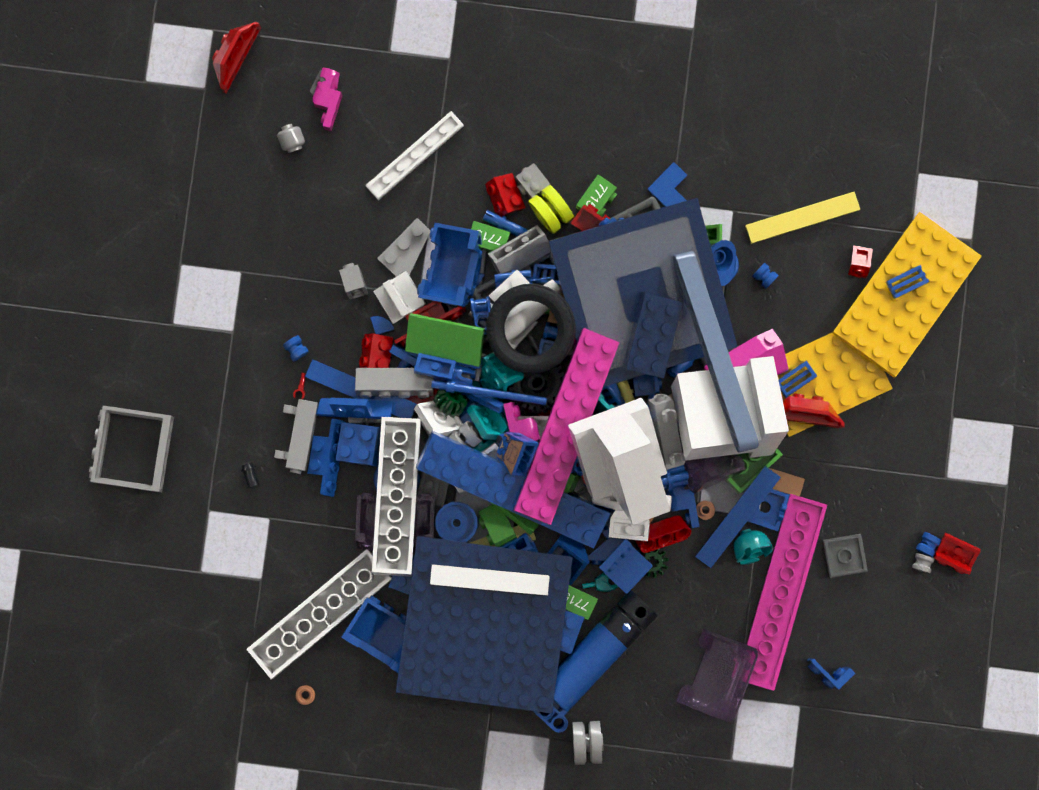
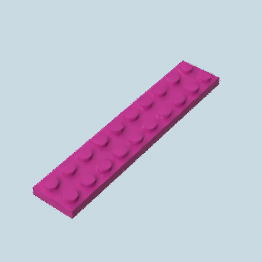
M582 328L513 511L548 525L552 524L577 457L568 425L593 415L620 342Z
M789 494L787 509L784 512V518L781 522L736 679L773 691L776 687L827 508V504Z

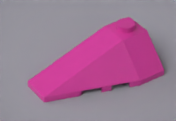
M773 329L755 336L728 352L733 367L746 366L749 360L753 358L773 356L777 375L789 369L783 343ZM707 365L704 366V370H709Z

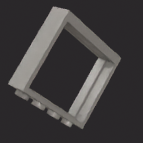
M103 406L98 415V421H100L99 429L97 428L95 431L97 444L96 448L94 447L92 450L94 462L93 467L91 466L89 469L90 482L162 493L174 417L171 415ZM111 414L163 421L152 485L100 478Z

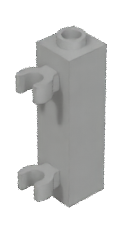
M657 394L654 398L648 399V404L665 468L668 470L684 465L685 458L682 453L677 425L678 418L673 399L666 394Z
M299 399L297 407L284 404V413L296 415L289 452L276 450L274 457L287 460L286 468H290L291 473L301 474L302 471H307L317 419L318 402Z

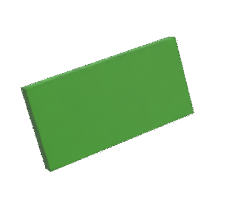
M411 313L408 319L405 351L416 354L422 353L479 367L481 364L485 328Z

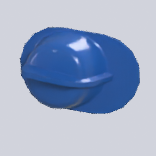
M720 240L711 246L721 286H725L733 278L736 249L731 241Z

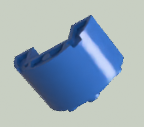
M435 223L434 228L432 227L430 230L431 242L435 244V249L431 251L430 255L431 267L427 270L426 279H422V282L418 285V298L464 307L469 303L468 296H473L480 274L482 251L479 249V244L482 245L481 233L477 230Z
M371 595L370 598L366 597L341 638L357 648L360 647L399 673L406 616L402 613L398 616L393 613L394 608L386 603L382 606L380 604L381 601Z

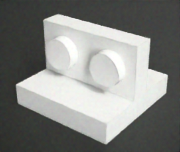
M407 271L394 279L386 281L381 287L373 291L393 324L426 304L424 299L418 298L417 287Z
M434 401L420 403L415 406L414 410L419 416L417 419H421V425L428 436H430L433 430L448 437L454 431L459 432L458 428L463 425L458 416L451 418L449 415L445 417L443 412L439 413V409L434 407Z

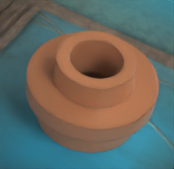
M701 501L696 506L697 515L700 519L708 520L715 514V507L710 501ZM704 506L709 508V512L707 514H704L702 512V508Z
M303 685L297 689L296 699L300 704L308 705L315 699V691L312 687ZM304 691H307L309 693V697L307 699L302 697V693Z

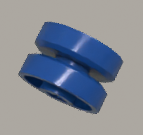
M450 502L444 505L438 511L435 519L436 530L444 540L466 543L473 538L478 528V518L474 510L468 504L462 502ZM460 520V525L455 527L453 521Z

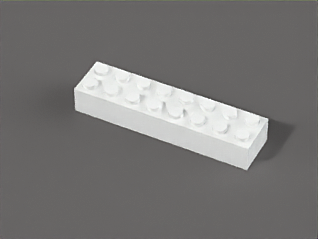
M382 417L372 561L373 575L412 577L418 479L416 464L419 459L421 419Z
M368 549L247 648V651L270 679H274L358 609L366 597L370 598L371 595L376 594L391 581L392 577L390 575L372 574L373 554Z

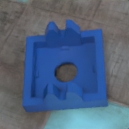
M772 489L762 501L770 504V511L763 513L758 507L747 522L778 532L790 495Z

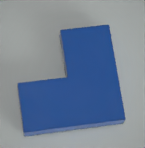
M673 162L647 190L664 207L687 201L675 190L687 177V174Z

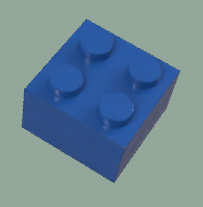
M342 422L336 460L344 463L379 467L381 428Z

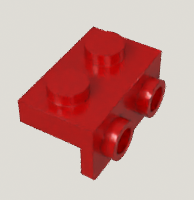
M513 173L494 177L485 184L493 204V209L497 215L503 217L526 208Z
M589 203L588 206H582L571 224L584 231L598 227L603 219L606 217L610 219V217L607 215L601 217L597 214L598 209Z
M374 333L365 334L361 343L360 368H389L393 337Z
M945 532L941 543L935 550L934 558L944 566L949 565L953 567L958 573L970 575L971 568L980 553V549Z

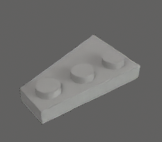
M416 218L377 259L395 277L405 271L410 275L427 242L430 230Z

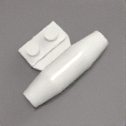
M516 270L489 297L495 302L507 290L518 285L530 283ZM553 279L544 284V286L555 290L559 294L562 292V289ZM525 301L517 304L509 312L505 321L507 341L524 332L549 308L535 301Z
M613 494L594 501L592 498V504L615 510L610 518L609 537L648 541L649 519L633 525ZM666 495L671 510L672 496Z

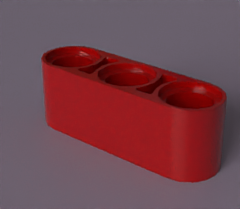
M673 516L650 524L648 541H634L643 553H648L686 540L691 535V529L681 516Z

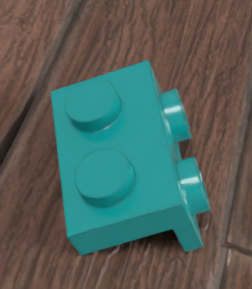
M470 405L466 410L483 439L496 440L500 434H504L509 430L508 422L502 412L499 414L484 406Z

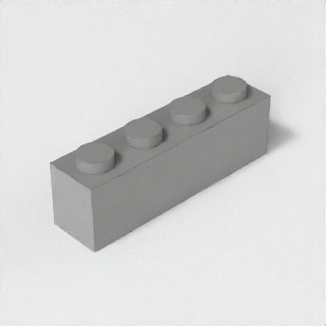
M356 368L355 391L356 396L361 398H371V396H379L380 398H390L391 396H398L399 398H409L410 396L429 398V396H433L431 384L434 379L433 377L414 373V368Z

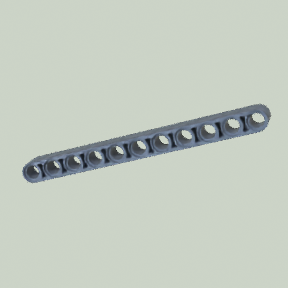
M689 251L674 255V268L736 451L740 453L758 448V438L695 253Z

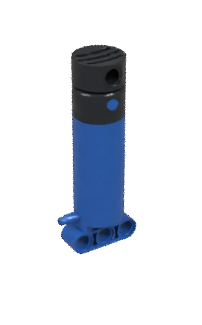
M632 590L617 602L620 608L614 606L573 649L572 654H569L558 665L552 713L533 711L553 731L561 733L567 729L568 721L564 717L567 712L641 635L642 629L639 626L645 630L658 616ZM562 718V723L559 726L553 725L555 719Z

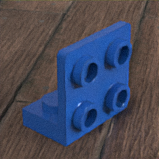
M624 539L598 568L622 591L628 593L652 568V564L627 539Z
M809 658L807 660L809 663L808 668L815 675L820 674L823 677L821 681L829 689L839 690L855 674L849 667H839L832 674L834 676L832 678L815 659Z

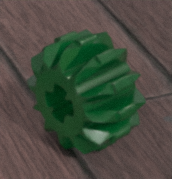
M442 389L438 390L433 400L435 402L434 407L439 409V413L443 412L445 417L449 415L451 418L459 417L468 403L465 400L466 396L462 392L449 393Z
M657 549L655 552L643 553L646 560H650L649 557L653 556L658 561V564H655L656 567L651 568L645 577L648 578L652 572L653 578H657L656 571L663 575L664 572L660 568L668 569V566L664 565L663 562L669 561V558L662 559V556L666 554L665 551L658 554L660 549Z

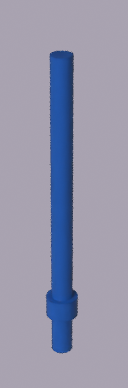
M432 380L431 388L446 390L449 393L462 392L540 405L547 404L546 397L456 384L454 381L441 382Z

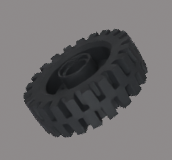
M558 364L545 372L524 373L523 379L511 384L509 390L513 393L546 397V405L515 401L525 411L535 412L536 414L543 412L545 414L548 413V410H552L565 372ZM538 381H542V385L539 388H535V384Z

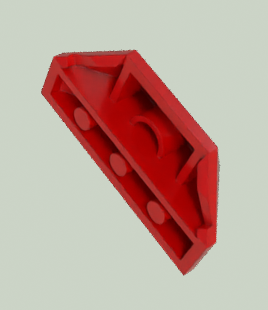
M258 22L231 29L228 34L223 36L220 50H216L213 55V66L220 88L225 94H227L261 29Z
M793 393V396H789L783 401L787 421L840 429L845 426V423L830 403L823 401V397L812 396V399L804 398L803 394Z

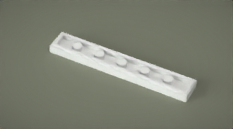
M450 111L366 184V187L379 201L464 125Z
M432 565L430 584L548 595L549 576Z

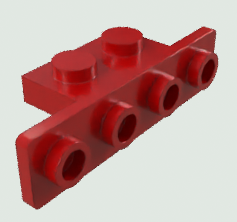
M433 301L412 313L449 321L451 319H459L463 316L462 313L467 310L463 306H458L447 312L442 302ZM407 334L394 340L395 344L405 347Z

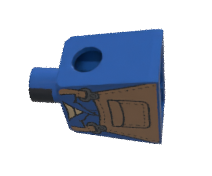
M517 432L500 434L496 439V442L500 445L496 453L497 459L511 476H527L539 443Z

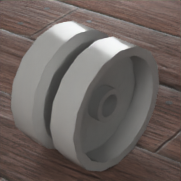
M600 721L589 722L588 734H585L583 722H572L574 764L585 765L586 752H589L592 764H602L603 734L601 733Z

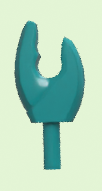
M604 573L594 578L595 582L582 584L583 589L596 586V590L601 592L613 591L618 586L616 584L610 585L608 582L609 577Z

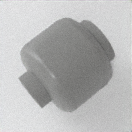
M292 124L281 127L282 131L277 134L281 149L288 153L302 149L305 140L301 128L298 126L293 127Z

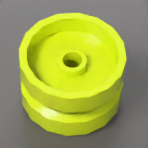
M548 185L541 190L543 199L535 195L528 200V203L538 220L551 234H554L561 229L559 220L567 224L574 219V215L559 193L551 185Z

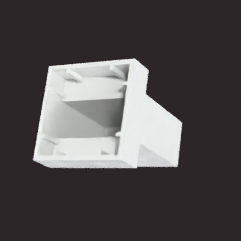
M773 356L753 358L749 360L746 366L734 367L759 443L758 448L740 453L736 451L709 370L677 374L671 389L685 461L749 453L750 458L773 455L789 431Z
M642 398L568 425L587 490L594 501L613 494L633 525L670 511L661 476L667 474L649 408Z

